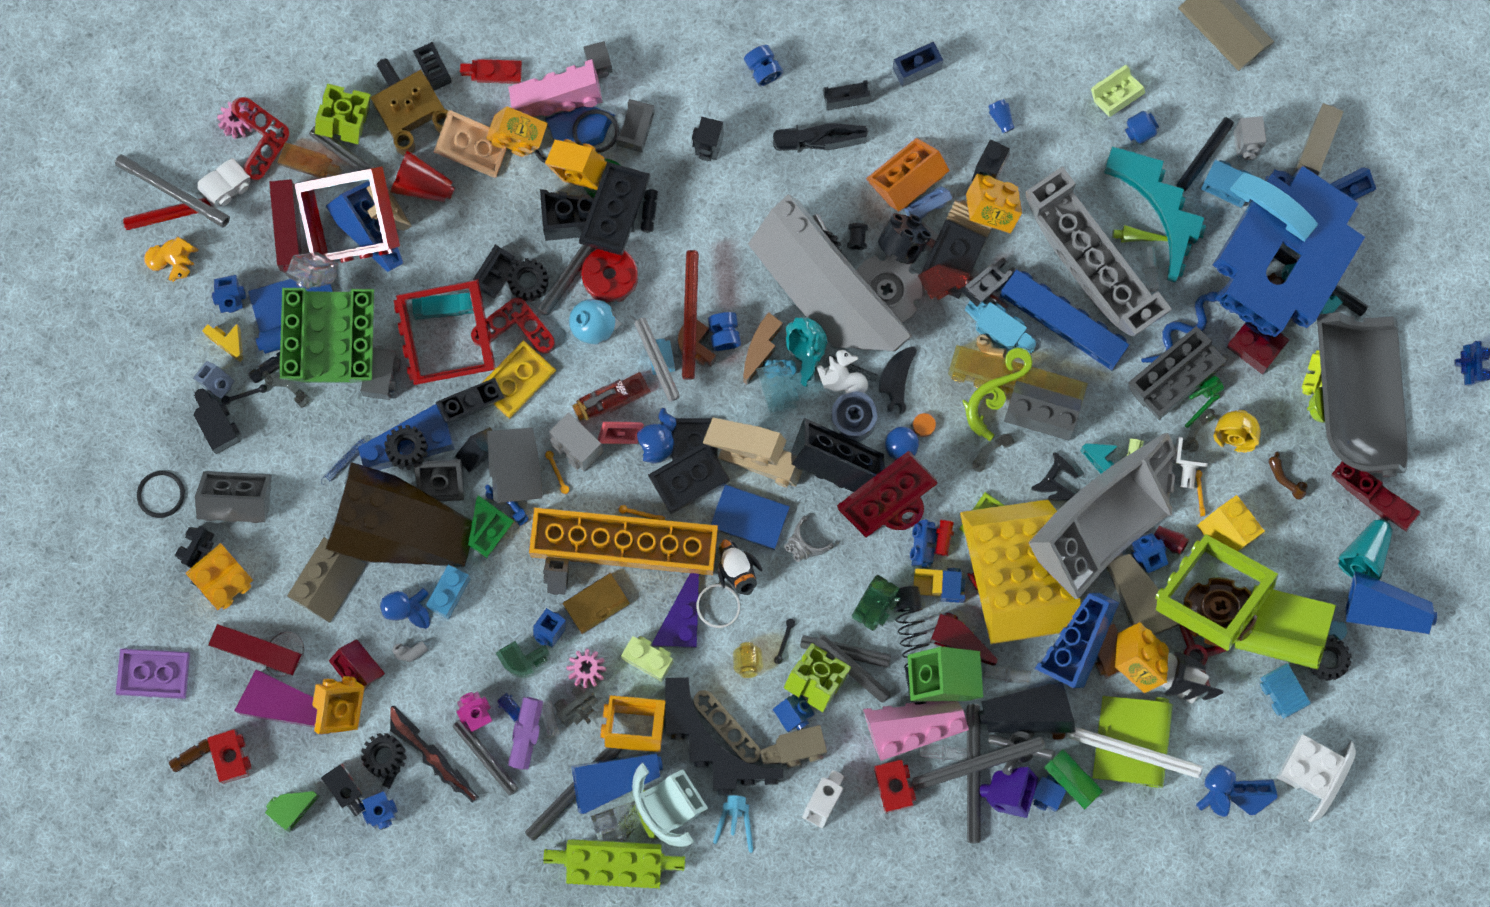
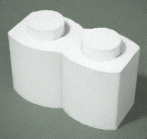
M232 158L204 176L198 182V190L213 207H224L232 200V196L236 194L241 195L248 190L250 176Z

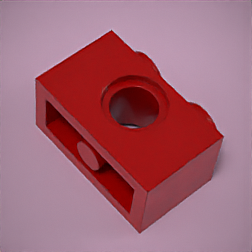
M233 729L207 737L218 780L221 784L250 776L248 770H251L252 766L249 757H244L242 748L246 747L242 734L238 735V732ZM234 750L236 752L235 760L227 762L226 754Z
M902 760L875 766L874 771L885 814L913 807V801H916L913 787L909 788L907 779L910 778L908 765H903ZM893 780L899 781L902 784V790L900 792L891 791L889 783Z

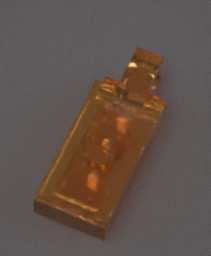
M286 142L277 162L280 166L318 178H325L327 175H340L342 172L340 166L332 164L333 160L328 158L327 155Z

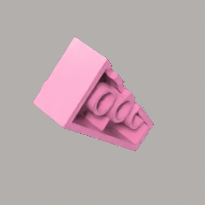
M593 60L585 61V66L576 68L575 65L567 67V72L555 74L554 72L546 74L543 80L540 81L533 78L509 86L511 107L534 117L539 115L549 116L560 111L569 112L584 106L594 107L597 104L603 103L599 79Z

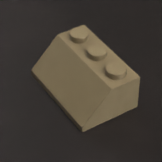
M323 537L287 596L293 602L330 623L366 566V563L359 559L325 550L328 539Z

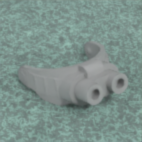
M806 515L798 522L793 535L788 539V543L784 545L787 552L794 554L793 558L797 562H800L802 559L806 560L809 557L819 556L833 548V543L818 549L809 546L803 541L800 535V525L809 518Z

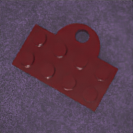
M907 451L840 502L837 508L865 538L883 525L893 530H906L921 520L924 514V503L921 496L938 483L936 478L910 451ZM907 512L913 513L912 517L908 519L902 518Z

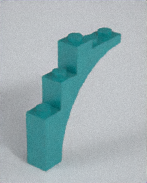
M1112 146L1104 173L1118 178L1136 189L1158 214L1165 229L1169 245L1167 280L1176 282L1178 277L1183 276L1186 264H1182L1184 256L1188 257L1191 243L1196 244L1198 238H1203L1206 225H1202L1204 217L1181 211L1186 197H1182L1184 189L1161 183L1166 171L1162 169L1164 161Z

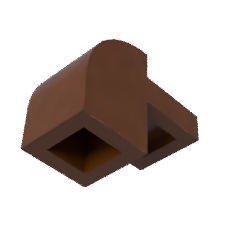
M692 315L683 324L678 334L680 353L687 361L692 355H695L694 360L702 366L707 364L711 367L716 361V355L701 345L709 334V328Z

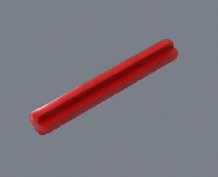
M206 198L199 199L200 201L211 206V204L208 202ZM181 203L123 218V224L126 230H131L199 212Z

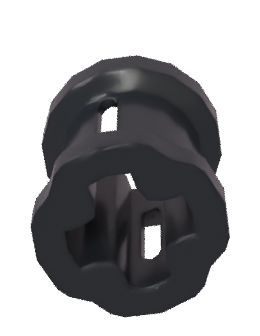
M863 223L849 224L850 242L847 243V248L855 250L867 249L865 234L868 231V225Z

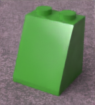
M937 647L907 655L911 701H969L983 698L980 651Z

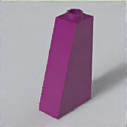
M256 669L234 711L242 716L315 728L318 709L312 706L314 697Z

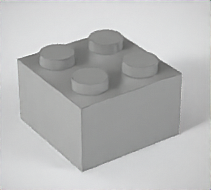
M569 412L549 431L552 447L560 455L564 452L569 459L568 462L576 470L581 468L585 472L603 454L601 442Z

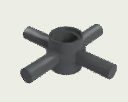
M1019 731L1012 734L1010 739L991 734L988 742L1007 748L1032 740L1035 733ZM1045 748L1043 751L1009 761L1002 771L1006 775H1011L1018 762H1028L1034 755L1053 760L1055 758V751Z

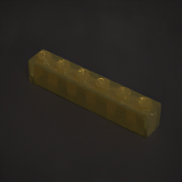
M956 345L948 375L952 376L951 379L961 383H964L965 380L974 383L975 387L979 388L990 380L1020 371L1024 364L1013 361L1012 367L1014 369L1010 371L1006 367L1004 358ZM1031 367L1030 371L1024 376L999 387L1005 392V395L1012 394L1016 381L1078 398L1083 402L1088 383Z

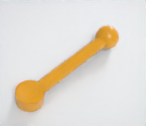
M546 451L545 457L549 459L561 485V493H569L570 489L565 485L553 459V452Z
M1196 470L1195 478L1197 481L1200 516H1205L1201 485L1203 473L1201 470Z
M626 505L619 507V512L622 514L627 512L656 520H665L666 518L661 515L630 509Z

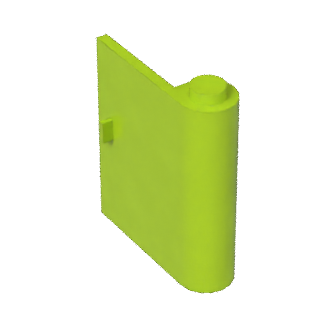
M1254 585L1253 592L1255 591L1258 585ZM1273 589L1255 614L1257 620L1254 630L1243 641L1237 639L1234 643L1235 648L1318 669L1336 605Z
M1102 696L1098 734L1167 755L1173 704L1169 703V699L1156 697L1155 701ZM1096 747L1092 778L1163 788L1166 768Z

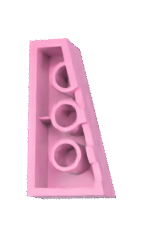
M926 701V704L915 705V703H907L903 707L893 708L891 705L883 706L879 710L863 709L874 748L881 761L969 730L964 711L958 701Z

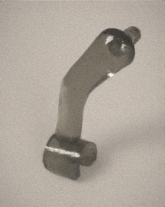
M268 371L263 372L264 377H266L265 384L267 386L288 388L295 395L293 400L301 408H304L310 402L309 397L294 381L280 379L279 375L269 374Z
M1211 408L1202 413L1191 425L1187 439L1182 441V450H1189V452L1197 451L1199 444L1195 439L1199 430L1213 419L1219 420L1221 415H1216L1214 409Z
M1003 434L998 439L984 445L972 463L973 469L977 472L983 471L986 467L988 456L994 449L1003 445L1004 449L1013 445L1015 441L1011 434Z

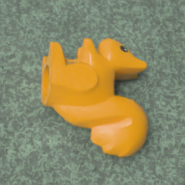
M177 236L175 239L165 242L162 247L159 245L150 247L144 255V261L148 268L153 271L165 268L168 263L172 265L173 268L168 279L174 282L177 279H184L190 275V270L186 265L194 266V263L188 259V256L191 252H198L199 249Z

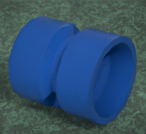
M767 44L754 48L744 57L749 70L754 71L753 77L760 87L777 80L783 74L778 61L773 60L774 54Z
M724 312L708 317L709 331L713 333L711 343L714 351L730 350L741 346L740 334L735 330L738 327L736 313Z

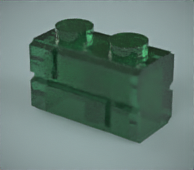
M876 575L851 615L852 618L860 624L863 623L865 627L872 631H875L878 625L884 626L890 616L887 613L888 609L893 610L899 601V598L896 597L900 590L899 587L891 582H887L882 576Z

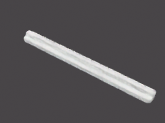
M1075 727L1076 732L1067 733L1069 739L1195 778H1200L1203 771L1201 765Z

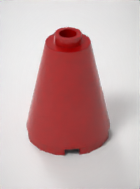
M406 151L390 192L398 195L445 202L446 198L451 199L455 187L451 186L453 181L413 153Z

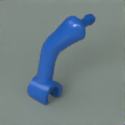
M486 485L485 489L487 491L485 495L488 499L493 500V487ZM517 501L505 502L515 512L512 517L519 526L529 520L527 514Z

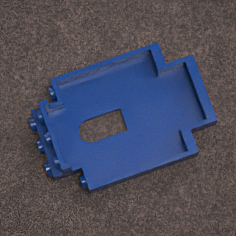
M1304 166L1294 173L1288 185L1272 174L1265 181L1289 195L1318 223V226L1305 242L1286 229V223L1252 200L1212 264L1219 273L1231 278L1227 285L1219 291L1215 300L1220 302V305L1225 309L1232 310L1238 314L1239 318L1243 321L1250 322L1256 326L1261 333L1274 337L1284 330L1290 318L1293 319L1295 324L1308 328L1316 321L1365 236L1347 225L1359 203ZM1283 243L1301 256L1286 281L1281 285H1276L1268 280L1266 270Z

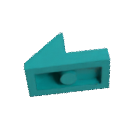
M1086 443L1080 451L1101 474L1114 465L1111 460L1107 461L1106 458L1118 446Z

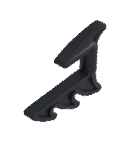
M1053 453L1054 463L1045 478L1040 483L1032 486L1031 490L1041 493L1057 492L1054 495L1048 496V500L1071 499L1075 493L1054 479L1060 470L1075 479L1078 478V474L1064 458L1057 453Z
M1177 651L1173 653L1178 664L1172 685L1164 693L1165 696L1178 695L1190 690L1189 694L1183 697L1184 700L1195 698L1206 692L1207 695L1203 697L1205 701L1223 694L1221 689L1185 680L1186 666L1204 671L1206 667L1188 655Z

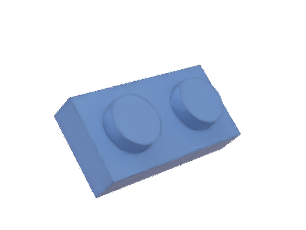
M941 186L910 203L904 210L908 216L914 214L922 219L928 215L929 211L944 207L953 198L950 191Z

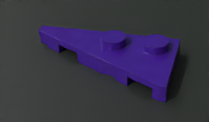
M689 574L655 636L652 647L697 648L698 613L696 603L698 599L699 574Z

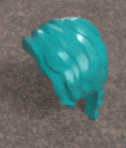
M809 317L795 318L794 322H790L786 326V347L796 356L797 360L803 362L800 372L802 375L800 383L807 387L808 381L812 380L818 362L825 354L828 341L826 333L819 323Z

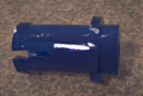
M505 693L497 700L498 707H502L515 723L519 718L521 708L512 699V694Z

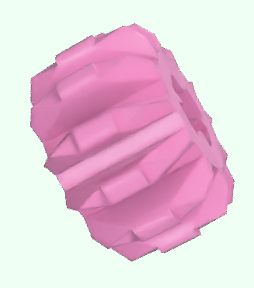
M228 101L229 108L221 107L223 114L217 117L220 121L218 126L221 130H224L226 136L232 134V137L237 139L238 133H240L245 138L246 134L244 131L252 132L253 129L241 119L235 122L234 118L237 116L233 114L231 110L232 103ZM238 104V106H240V112L246 111L249 114H252L254 112L246 109L245 104Z
M585 649V656H582L580 651H576L578 659L569 658V661L574 664L567 666V671H573L568 676L569 679L577 678L574 683L577 687L582 681L584 689H588L589 681L596 687L595 678L601 681L604 679L598 673L606 672V667L600 666L605 662L604 659L599 658L596 660L598 657V652L596 651L593 652L591 657L589 656V649ZM583 664L592 665L590 673L580 672L583 670Z

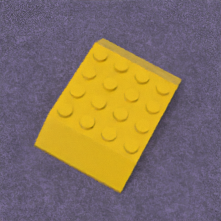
M1048 499L960 513L990 644L1060 634L1063 628L1067 627L1072 620V616L1080 606V597L1079 599H1074L1038 562L1029 545L1031 539L1057 512Z

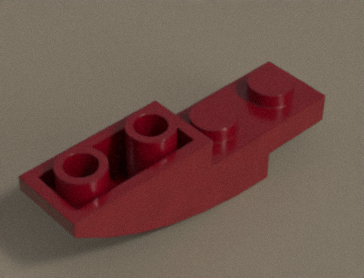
M1341 461L1331 474L1348 492L1387 522L1390 520L1406 532L1421 514L1415 507L1385 488L1383 482L1368 472L1357 470Z

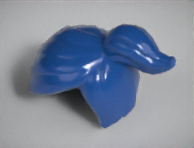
M662 408L658 416L661 424H649L637 433L638 441L644 450V462L658 464L667 460L672 453L674 440L671 432L676 427V419L667 413L666 408Z

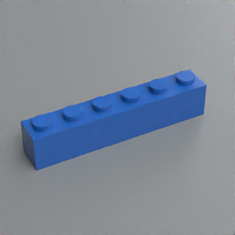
M1016 269L1001 290L1000 297L1113 371L1130 345L1127 343L1126 338L1118 333L1113 334L1107 330L1108 327L1100 321L1095 322L1089 318V314L1086 311L1074 308L1070 305L1068 299L1063 296H1056L1047 285L1043 283L1038 284L1032 280L1033 277L1025 271L1020 272Z

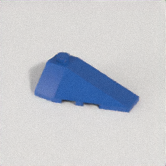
M369 181L342 193L326 205L337 225L360 247L383 243L378 219L371 218L367 211L375 205L374 200L366 189L370 186ZM398 247L393 248L392 253L379 256V252H373L372 258L387 272L403 264Z

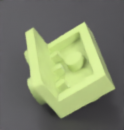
M1127 65L1114 71L1113 74L1091 88L1094 102L1109 117L1145 94V88L1131 76L1130 68Z

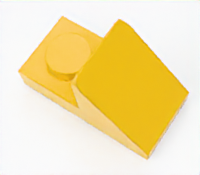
M208 324L205 326L202 332L207 338L239 362L243 360L241 329L238 324L231 329L227 336L218 326L214 328Z

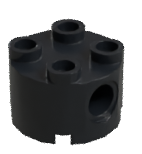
M894 213L880 234L878 244L889 257L892 254L897 256L896 261L914 264L932 238V234L921 224L922 220L917 215L911 214L907 216Z

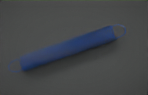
M365 435V436H366V435ZM364 436V437H365V436ZM369 436V437H370V436ZM363 437V438H364V437ZM360 439L355 445L358 447V443L361 445L364 442ZM363 439V440H364V439ZM364 440V441H365V440ZM365 441V442H366V441ZM354 445L352 446L353 449L351 448L346 453L351 459L344 454L345 456L341 460L339 459L343 464L339 461L337 462L342 468L335 463L336 465L332 469L330 468L334 473L330 470L328 471L333 477L328 473L324 475L329 482L332 480L331 478L336 476L335 472L339 473L340 469L345 467L344 463L348 464L349 460H352L353 456L358 454L359 450ZM323 477V478H324V477ZM322 478V479H323V478ZM321 479V481H322V479ZM321 482V483H322V482Z

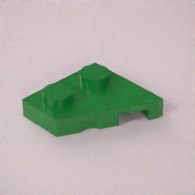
M478 495L468 546L487 559L513 525L514 520Z

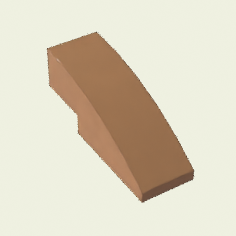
M769 312L757 328L747 352L743 382L746 385L761 369L764 362L775 352V345L771 341L783 327V323Z

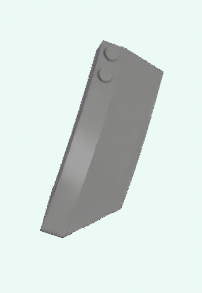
M1168 433L1162 434L1129 454L1092 480L1067 501L1029 542L1038 562L1074 599H1079L1099 574L1130 544L1165 517L1172 516V506L1169 504L1170 493H1174L1175 474H1172V462L1176 461L1177 451Z

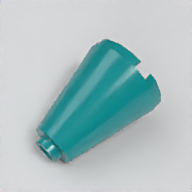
M1383 519L1373 520L1340 554L1338 565L1345 574L1353 578L1354 571H1358L1380 580L1393 534L1390 523Z

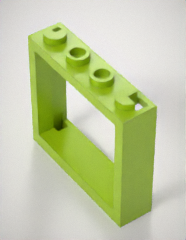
M1205 534L1201 541L1197 540L1194 543L1189 557L1185 556L1182 559L1177 573L1173 572L1170 575L1165 589L1161 588L1155 597L1157 599L1156 611L1229 651L1275 588L1278 573ZM1205 552L1260 582L1227 629L1171 599L1172 595Z

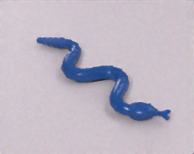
M1212 291L1208 294H1203L1195 302V311L1198 318L1196 326L1201 331L1205 329L1207 323L1203 303L1205 301L1217 302L1215 297L1218 292ZM1176 321L1166 324L1162 331V339L1166 351L1173 346L1172 331L1179 330L1188 333L1196 326ZM1161 355L1142 358L1141 362L1152 363Z

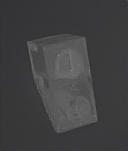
M635 801L591 816L598 841L625 842L641 822Z

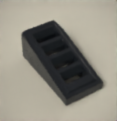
M433 41L413 50L426 79L434 91L452 83ZM431 51L433 52L432 55H430V56H428V57H426V58H424V59H421V57H420V56L425 55V54H427V53H429V52H431ZM432 60H437L436 62H433L427 66L424 65ZM438 67L441 68L433 73H428L429 71L434 70Z

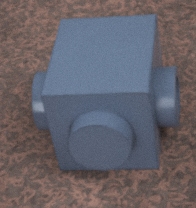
M206 361L193 377L206 390L220 399L229 393L235 382L217 365Z

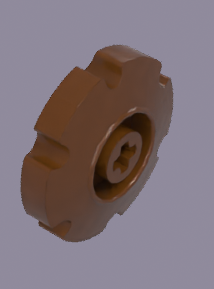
M1214 577L1209 578L1206 585L1198 582L1192 586L1184 598L1183 605L1227 629L1252 593L1245 586L1242 588L1236 587L1235 580ZM1256 615L1253 616L1237 639L1243 641L1252 633L1256 625ZM1188 629V631H1189L1194 637L1200 636L1199 634H1197V633L1193 632L1192 630ZM1205 638L1204 643L1218 646Z

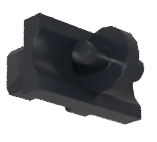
M200 525L198 528L189 527L185 538L190 540L191 543L188 549L182 546L179 547L175 557L181 560V563L188 568H192L211 552L214 545L211 541L215 534Z

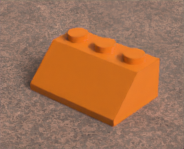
M915 138L869 175L866 180L889 206L899 212L908 207L919 195L924 194L935 182L940 181L950 170L937 149Z

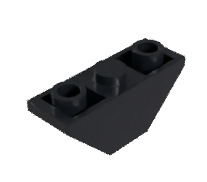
M492 378L435 403L444 422L449 423L480 412L504 399V396L496 379Z

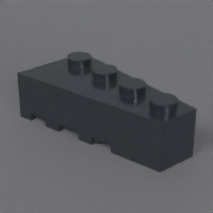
M540 189L545 241L580 238L594 198L590 197V195L581 194V196L568 195L567 192L552 193L548 192V190Z

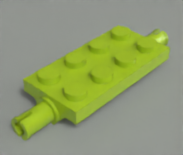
M568 839L565 850L544 849L543 864H564V867H566V884L660 889L661 872L663 870L685 871V856H664L662 844Z

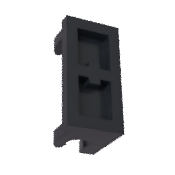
M863 80L862 83L834 88L823 87L826 111L870 104L871 93L868 90V80Z
M496 244L473 278V280H479L481 292L493 299L496 298L506 282L508 271L512 269L511 266L518 263L514 259V255Z

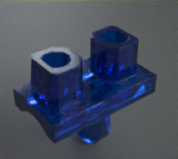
M1474 341L1472 344L1464 345L1463 351H1460L1461 358L1454 360V366L1461 367V374H1464V385L1472 386L1490 380L1489 368H1483L1482 361L1489 360L1490 348L1482 346V341Z

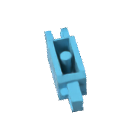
M971 301L967 304L965 311L976 321L977 332L987 335L993 343L1000 348H1005L1007 351L1019 347L1024 348L1031 354L1034 352L1036 342L1034 338H1031L1026 333L1027 327L1024 326L1025 323L1016 316L1012 318L1006 313L1005 308L999 304L994 305L990 302L987 305L982 302L978 307Z

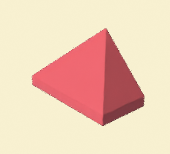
M603 422L597 440L601 444H637V433L643 428L644 424L642 422Z

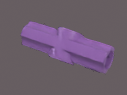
M523 697L519 718L515 722L512 734L513 745L508 763L511 767L522 770L529 769L533 746L536 745L540 728L538 723L543 700Z

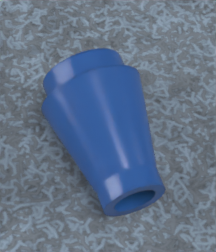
M1005 99L996 101L988 106L990 110L988 113L1003 134L1015 129L1009 103H1006Z

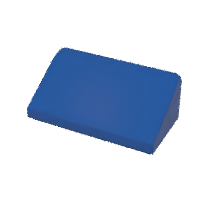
M1365 167L1330 183L1353 200L1377 189L1370 169Z

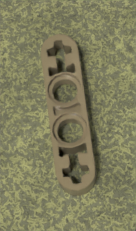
M702 690L697 692L693 701L695 708L741 760L750 764L757 762L761 753L760 748L709 691ZM700 696L704 698L708 696L710 698L708 703L711 707L714 704L718 706L710 712L709 716L705 714L709 709L705 705H698ZM717 712H721L726 716V721L722 725H717L712 720L713 715ZM736 729L740 731L741 739L738 742H731L728 739V733L731 730ZM745 738L749 741L745 745L749 749H756L754 752L756 757L753 759L751 757H744L746 751L742 747L740 750L736 748L744 742Z

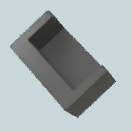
M629 99L620 136H617L616 139L617 146L643 153L655 108L654 105Z

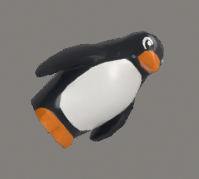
M725 539L720 543L718 551L720 554L718 566L719 582L724 589L726 578L737 593L750 595L757 585L753 566L760 572L763 571L762 567L752 554L741 551L734 542Z

